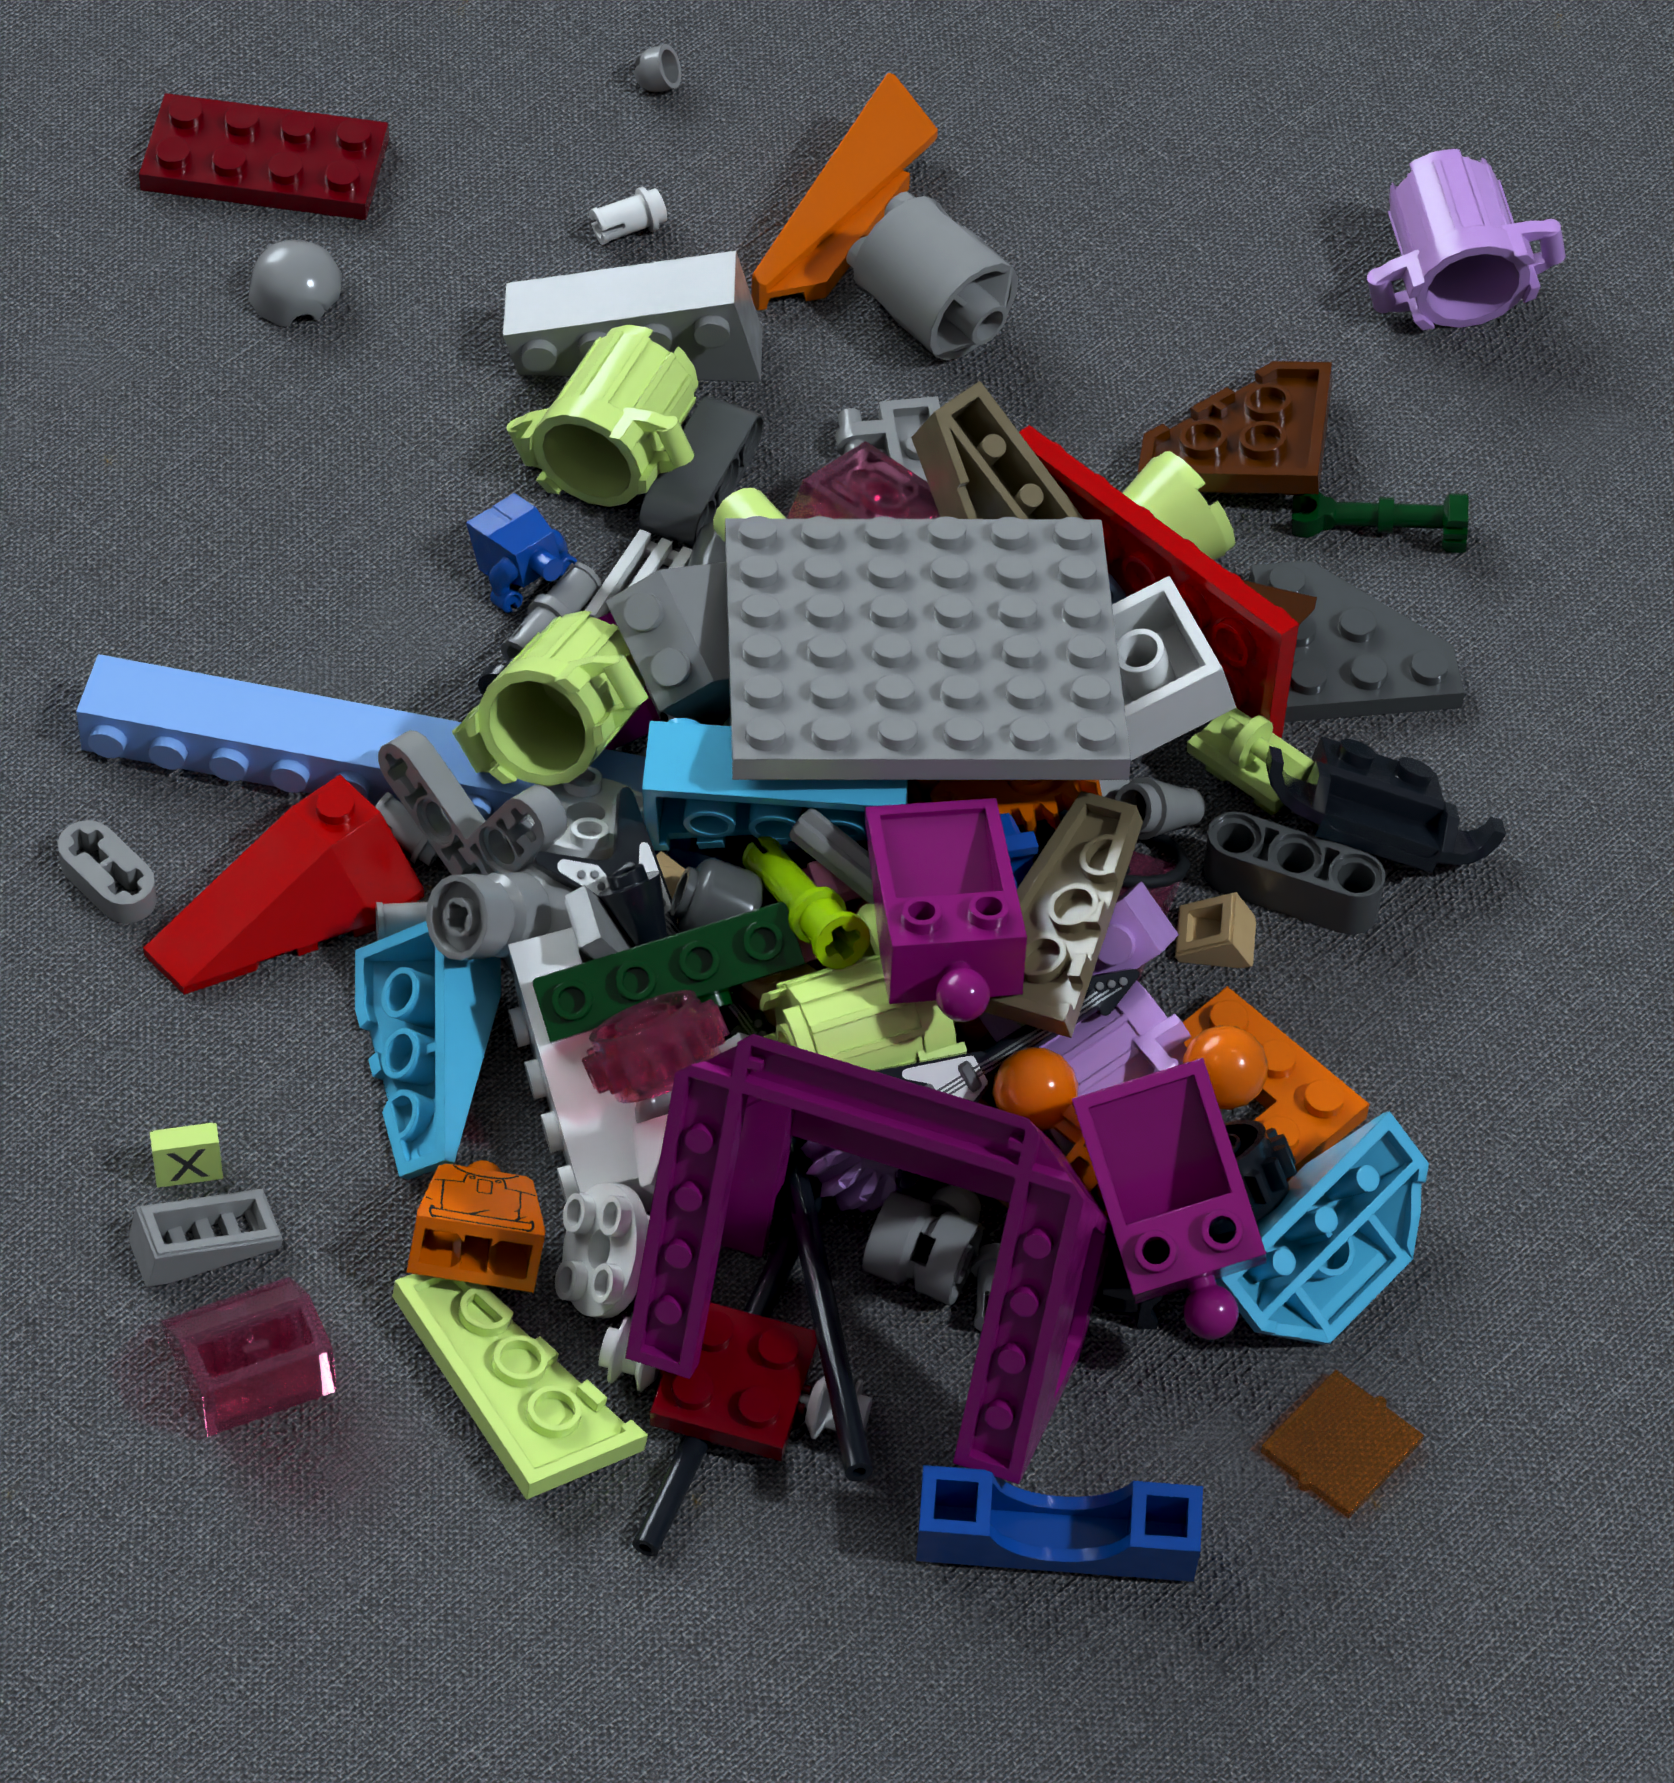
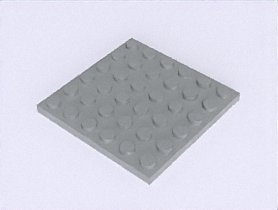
M763 516L725 518L732 780H1129L1131 757L1102 520L1066 517L1063 519H1019L1016 517H1002L999 519H957L954 517L894 519L886 516L873 519H832L825 516H816L809 519H769Z

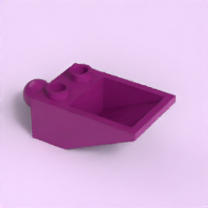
M988 798L865 807V825L879 951L889 1004L937 1001L939 1009L945 1016L954 1021L968 1022L984 1013L989 1004L990 997L1023 995L1027 934L997 799Z
M1200 1058L1072 1098L1135 1303H1141L1189 1288L1190 1295L1187 1297L1183 1309L1184 1320L1188 1328L1195 1335L1204 1339L1213 1340L1226 1336L1237 1323L1239 1315L1238 1304L1234 1296L1227 1289L1216 1284L1215 1279L1266 1264V1251L1204 1059ZM1226 1219L1234 1224L1236 1235L1228 1243H1217L1209 1235L1210 1226L1214 1222ZM1156 1240L1165 1242L1170 1249L1167 1260L1161 1264L1149 1263L1143 1256V1249L1147 1243Z

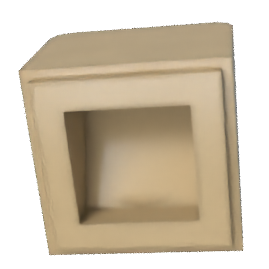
M1237 892L1179 906L1177 933L1179 935L1176 938L1175 958L1179 962L1231 968H1248L1253 966L1256 918Z

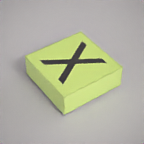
M216 1123L150 1132L157 1188L223 1179Z

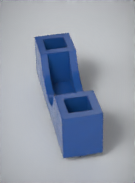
M923 1465L916 1561L1194 1582L1201 1552L1203 1486L1132 1481L1125 1487L1106 1494L1065 1497L1045 1495L1015 1487L1001 1478L994 1477V1474L987 1470Z

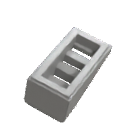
M263 1188L135 1207L129 1232V1243L146 1287L176 1282L279 1249L283 1241ZM245 1215L251 1231L241 1233L236 1217ZM218 1223L223 1236L215 1237L211 1225ZM192 1231L195 1240L187 1241L184 1233Z

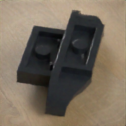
M1321 736L1312 756L1315 764L1306 782L1288 775L1283 770L1284 761L1281 749L1269 746L1266 768L1271 787L1284 805L1294 813L1312 821L1314 833L1317 837L1433 873L1437 862L1465 865L1487 857L1500 845L1506 836L1503 821L1492 816L1478 829L1470 831L1458 830L1460 818L1456 805L1444 801L1437 773L1433 772L1429 766L1419 760L1402 757L1398 761L1376 754L1369 746L1357 740L1343 739L1341 742Z

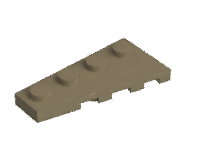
M1084 791L1079 793L1017 888L1027 934L1023 995L990 997L989 1004L984 1012L1072 1038L1143 824L1136 805Z

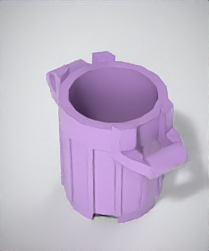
M1460 149L1434 151L1412 161L1409 164L1411 172L1407 174V177L1398 187L1392 183L1389 194L1390 211H1388V215L1401 256L1390 260L1381 267L1372 269L1367 275V282L1375 311L1379 313L1411 311L1414 323L1422 330L1435 329L1434 323L1461 328L1481 325L1500 317L1521 299H1523L1524 303L1536 299L1541 287L1537 274L1544 272L1553 265L1561 263L1566 257L1560 223L1555 219L1514 223L1500 179L1497 180L1492 167L1484 158H1481L1479 162L1469 159V157H1463ZM1539 240L1541 252L1533 254L1529 242ZM1403 278L1406 290L1394 293L1392 281Z
M1136 980L1109 1015L1103 1016L1095 1012L1076 1024L1072 1038L1058 1035L1039 1048H1048L1062 1055L1072 1066L1079 1084V1097L1183 1064V1056L1187 1050L1184 1042L1192 1036L1175 1013L1167 1018L1152 996ZM1053 1128L1045 1130L1048 1136H1053L1051 1141L1066 1157L1074 1147V1144Z

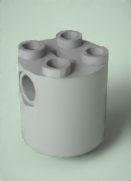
M901 192L890 200L886 206L884 217L873 227L868 236L860 238L851 246L846 258L847 264L854 269L853 279L858 288L863 293L877 299L893 320L935 357L944 360L963 357L980 345L992 340L1003 328L1007 314L1017 294L1018 276L1014 268L971 230L953 221L938 201L926 196L915 198L909 192Z

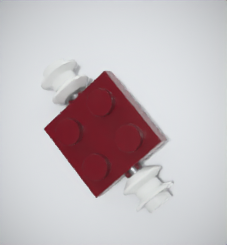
M710 1302L699 1365L690 1379L625 1358L631 1327L630 1317L624 1318L619 1329L609 1326L606 1331L598 1365L608 1368V1383H613L622 1372L635 1376L637 1391L642 1392L657 1379L658 1374L662 1376L650 1411L651 1426L782 1461L797 1413L804 1415L806 1412L805 1423L812 1439H816L825 1428L836 1431L825 1377L823 1376L815 1383L812 1393V1386L807 1385L818 1351L815 1330ZM858 1380L855 1384V1390L865 1431L871 1410L872 1398L861 1395L863 1381Z

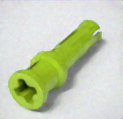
M770 836L758 838L761 846L767 851L765 854L753 842L748 844L743 854L744 867L755 872L762 879L764 887L778 902H783L787 905L790 929L801 941L812 945L813 954L821 964L830 969H844L861 959L869 946V927L859 915L846 911L845 902L835 890L826 886L818 887L783 850V847L776 839Z

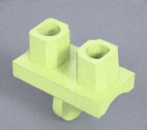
M1237 708L1213 719L1201 732L1194 734L1187 741V752L1204 763L1208 772L1221 781L1228 780L1254 798V804L1270 815L1276 814L1284 804L1270 785L1266 768L1269 746L1281 749L1284 761L1283 770L1296 779L1306 781L1315 764L1312 759L1272 733L1273 724L1268 719L1260 715L1251 718Z

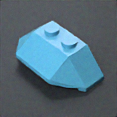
M1391 1112L1382 1113L1306 1163L1288 1181L1289 1192L1282 1203L1268 1215L1256 1221L1266 1251V1264L1215 1279L1216 1283L1227 1289L1234 1296L1238 1304L1239 1313L1255 1333L1320 1345L1330 1344L1413 1260L1421 1214V1183L1426 1182L1429 1162ZM1236 1233L1226 1243L1230 1242Z

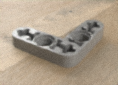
M409 730L382 745L378 752L379 766L386 781L452 875H488L490 873L517 872L527 864L532 863L533 858L538 852L547 851L567 830V817L560 800L551 790L537 784L507 800L485 821L434 746L424 735L417 731ZM530 817H532L533 821L535 822L533 826L527 820Z

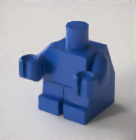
M516 493L511 494L493 505L491 509L483 511L466 522L478 568L489 576L492 587L490 600L506 613L513 611L511 605L518 608L523 601L521 593L511 587L510 584L526 587L540 577L547 581H554L565 573L571 563L575 564L577 562L576 558L568 553L564 536L558 530L551 529L537 508Z

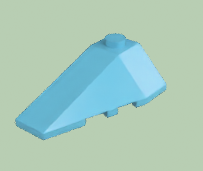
M426 921L355 950V1012L359 1027L370 1032L375 1051L368 1059L373 1077L383 1081L388 1099L382 1112L399 1177L408 1180L432 1172L439 1165L455 1163L501 996V958L449 959L435 947L429 936Z

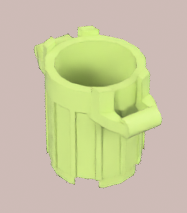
M623 325L612 328L605 337H598L549 408L528 412L508 423L507 431L523 463L526 466L542 469L536 481L547 493L559 494L561 490H564L568 494L587 503L607 507L627 504L636 495L647 493L660 473L670 472L692 461L695 455L681 425L696 403L694 393L698 388L699 382L694 365L679 346L674 353L669 352L649 338L653 330L647 327Z
M580 611L554 618L541 633L538 632L487 687L480 704L473 708L462 723L452 731L476 773H490L502 784L515 782L517 779L543 786H553L569 783L589 768L637 712L642 703L648 699V695L644 690L646 683L618 626L590 617L592 613L590 611Z
M865 904L856 914L869 927L870 941L866 952L855 964L844 969L826 968L777 983L776 990L763 993L761 996L760 1009L764 1011L775 1007L777 1022L776 1032L763 1037L869 1070L967 1052L965 1042H956L953 1020L942 1013L937 1005V1001L889 1004L880 959L874 904Z

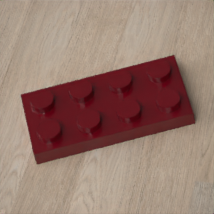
M165 93L139 172L140 190L366 220L389 141L388 122Z

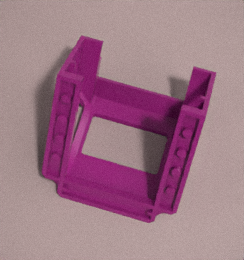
M755 1034L738 1041L737 1046L704 1062L689 1065L675 1072L625 1358L688 1379L692 1377L699 1365L720 1246L723 1245L762 1258L766 1251L775 1198L784 1184L793 1136L1008 1202L1009 1208L953 1463L969 1469L987 1470L992 1472L994 1477L1020 1484L1083 1351L1094 1299L1103 1280L1113 1236V1230L1108 1217L1063 1152L1026 1117Z

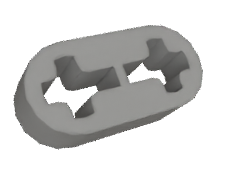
M86 820L73 823L61 832L57 843L62 872L104 915L116 922L134 923L147 918L154 911L157 903L154 873L110 828L101 822ZM82 848L89 853L98 850L100 863L88 853L83 852L77 855L76 851ZM114 880H117L128 891L138 888V893L131 895L127 891H122L116 894Z

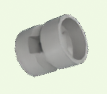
M529 873L457 874L441 879L432 890L427 903L426 923L429 936L435 947L449 959L510 957L508 944L547 934L551 923V907L548 895L540 881Z
M895 1190L885 1200L872 1227L865 1248L862 1269L866 1273L897 1285L908 1278L912 1279L917 1293L951 1306L960 1296L970 1276L972 1260L977 1256L980 1248L983 1226L981 1223L950 1211L935 1217L932 1215L929 1203ZM929 1237L935 1238L936 1241L927 1263L920 1261Z

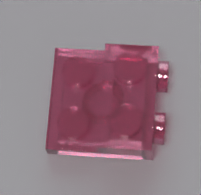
M865 441L805 478L801 483L787 519H809L816 516H825L832 519H873L881 516L894 519H936L940 515L928 482Z

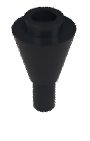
M636 864L607 876L606 879L609 887L601 891L599 897L635 947L667 937L660 871L646 872L643 864Z

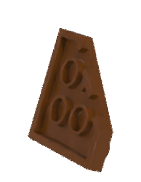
M1272 361L1256 370L1255 381L1236 392L1226 387L1190 408L1191 417L1172 428H1168L1162 423L1144 433L1138 474L1152 458L1159 456L1165 451H1171L1190 465L1206 483L1198 489L1199 492H1222L1226 494L1278 493L1285 495L1319 494L1333 382L1332 362Z

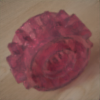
M674 991L635 1004L600 1024L590 1034L589 1040L592 1047L586 1051L588 1056L582 1058V1062L594 1089L596 1088L599 1094L609 1090L614 1095L616 1101L620 1103L639 1102L672 1091L675 1072L720 1054L719 1046L726 1042L724 1037L730 1033L718 1005L712 999L701 1003L694 991Z

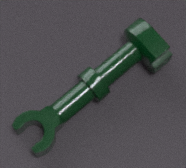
M1320 492L1319 494L1293 495L1292 511H1305L1309 513L1292 514V535L1309 538L1316 536L1323 530H1330L1335 526L1377 527V533H1393V527L1442 529V547L1444 550L1453 553H1466L1469 496L1468 494L1449 493L1443 505L1395 504L1394 497H1379L1378 503L1336 502L1333 498L1324 496Z

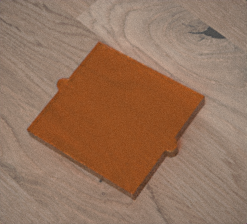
M1335 1370L1267 1439L1261 1447V1453L1297 1479L1298 1488L1301 1491H1313L1349 1519L1423 1442L1424 1434L1387 1408V1401L1384 1397H1372L1338 1370Z

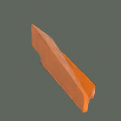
M886 74L752 275L751 296L756 310L767 309L771 298L803 292L806 301L826 298L850 267L846 262V258L851 246L860 238L868 236L873 227L884 217L886 206L893 197L909 190L910 173L904 171V169L934 143L938 137V129L894 74Z

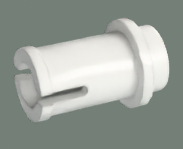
M643 186L636 189L634 196L600 208H593L589 212L590 219L592 221L597 220L591 224L598 241L602 245L648 228L650 232L657 231L659 224L667 221L666 207L659 191L656 188L647 191Z

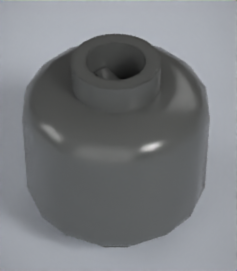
M709 858L701 862L696 869L688 866L684 870L672 899L670 914L678 918L679 930L684 932L762 908L772 903L763 900L764 883L755 872L716 858Z

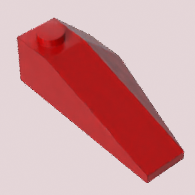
M339 774L290 807L145 945L143 952L144 956L185 995L254 972L258 969L260 961L296 950L297 955L301 956L318 950V942L352 931L354 937L376 930V902H383V904L414 903L425 897L424 888L381 812Z

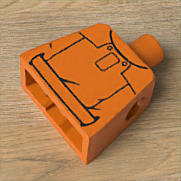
M484 1160L475 1161L467 1167L447 1163L439 1165L417 1210L406 1273L534 1293L545 1239V1226L534 1181L527 1176L503 1173L497 1165Z

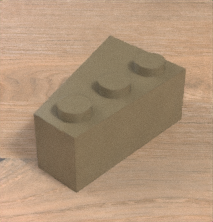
M981 381L934 411L911 437L940 517H954L957 519H999L1002 517L1063 519L1066 517H1078L1084 519Z

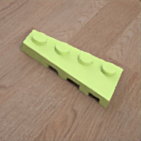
M410 1274L395 1280L392 1297L526 1500L645 1450L648 1434L634 1421L629 1420L627 1423H624L606 1406L607 1397L588 1379L580 1383L557 1362L559 1353L541 1336L534 1339L512 1320L514 1312L485 1285L418 1274Z

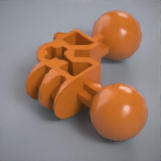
M1218 1025L1203 1030L1191 1040L1183 1056V1064L1200 1058L1204 1059L1219 1109L1232 1110L1247 1105L1260 1094L1267 1080L1268 1061L1263 1046L1251 1033L1237 1026ZM1029 1047L1014 1052L1001 1063L994 1077L993 1097L997 1109L1026 1117L1041 1131L1053 1128L1073 1143L1074 1147L1067 1154L1066 1158L1090 1193L1103 1201L1072 1102V1098L1078 1097L1079 1086L1074 1069L1062 1055L1048 1048Z

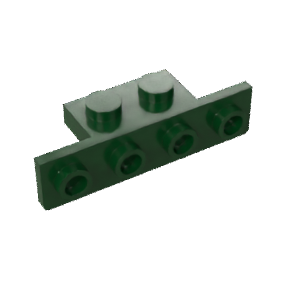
M783 902L771 904L536 977L532 984L550 1043L615 1024L616 1029L629 1026L632 1035L650 1032L670 1024L668 1013L692 1006L695 1016L726 1008L733 1004L730 994L742 991V984L805 965L797 936L789 926L787 905Z

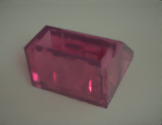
M290 1277L161 1321L162 1330L207 1437L337 1391L332 1345L310 1295Z

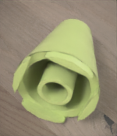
M1165 451L1159 456L1152 458L1122 492L1139 506L1148 509L1155 518L1181 537L1193 542L1200 551L1213 560L1223 557L1236 543L1233 528L1219 501L1217 500L1210 506L1207 504L1204 497L1198 491L1206 483L1190 465L1171 451Z

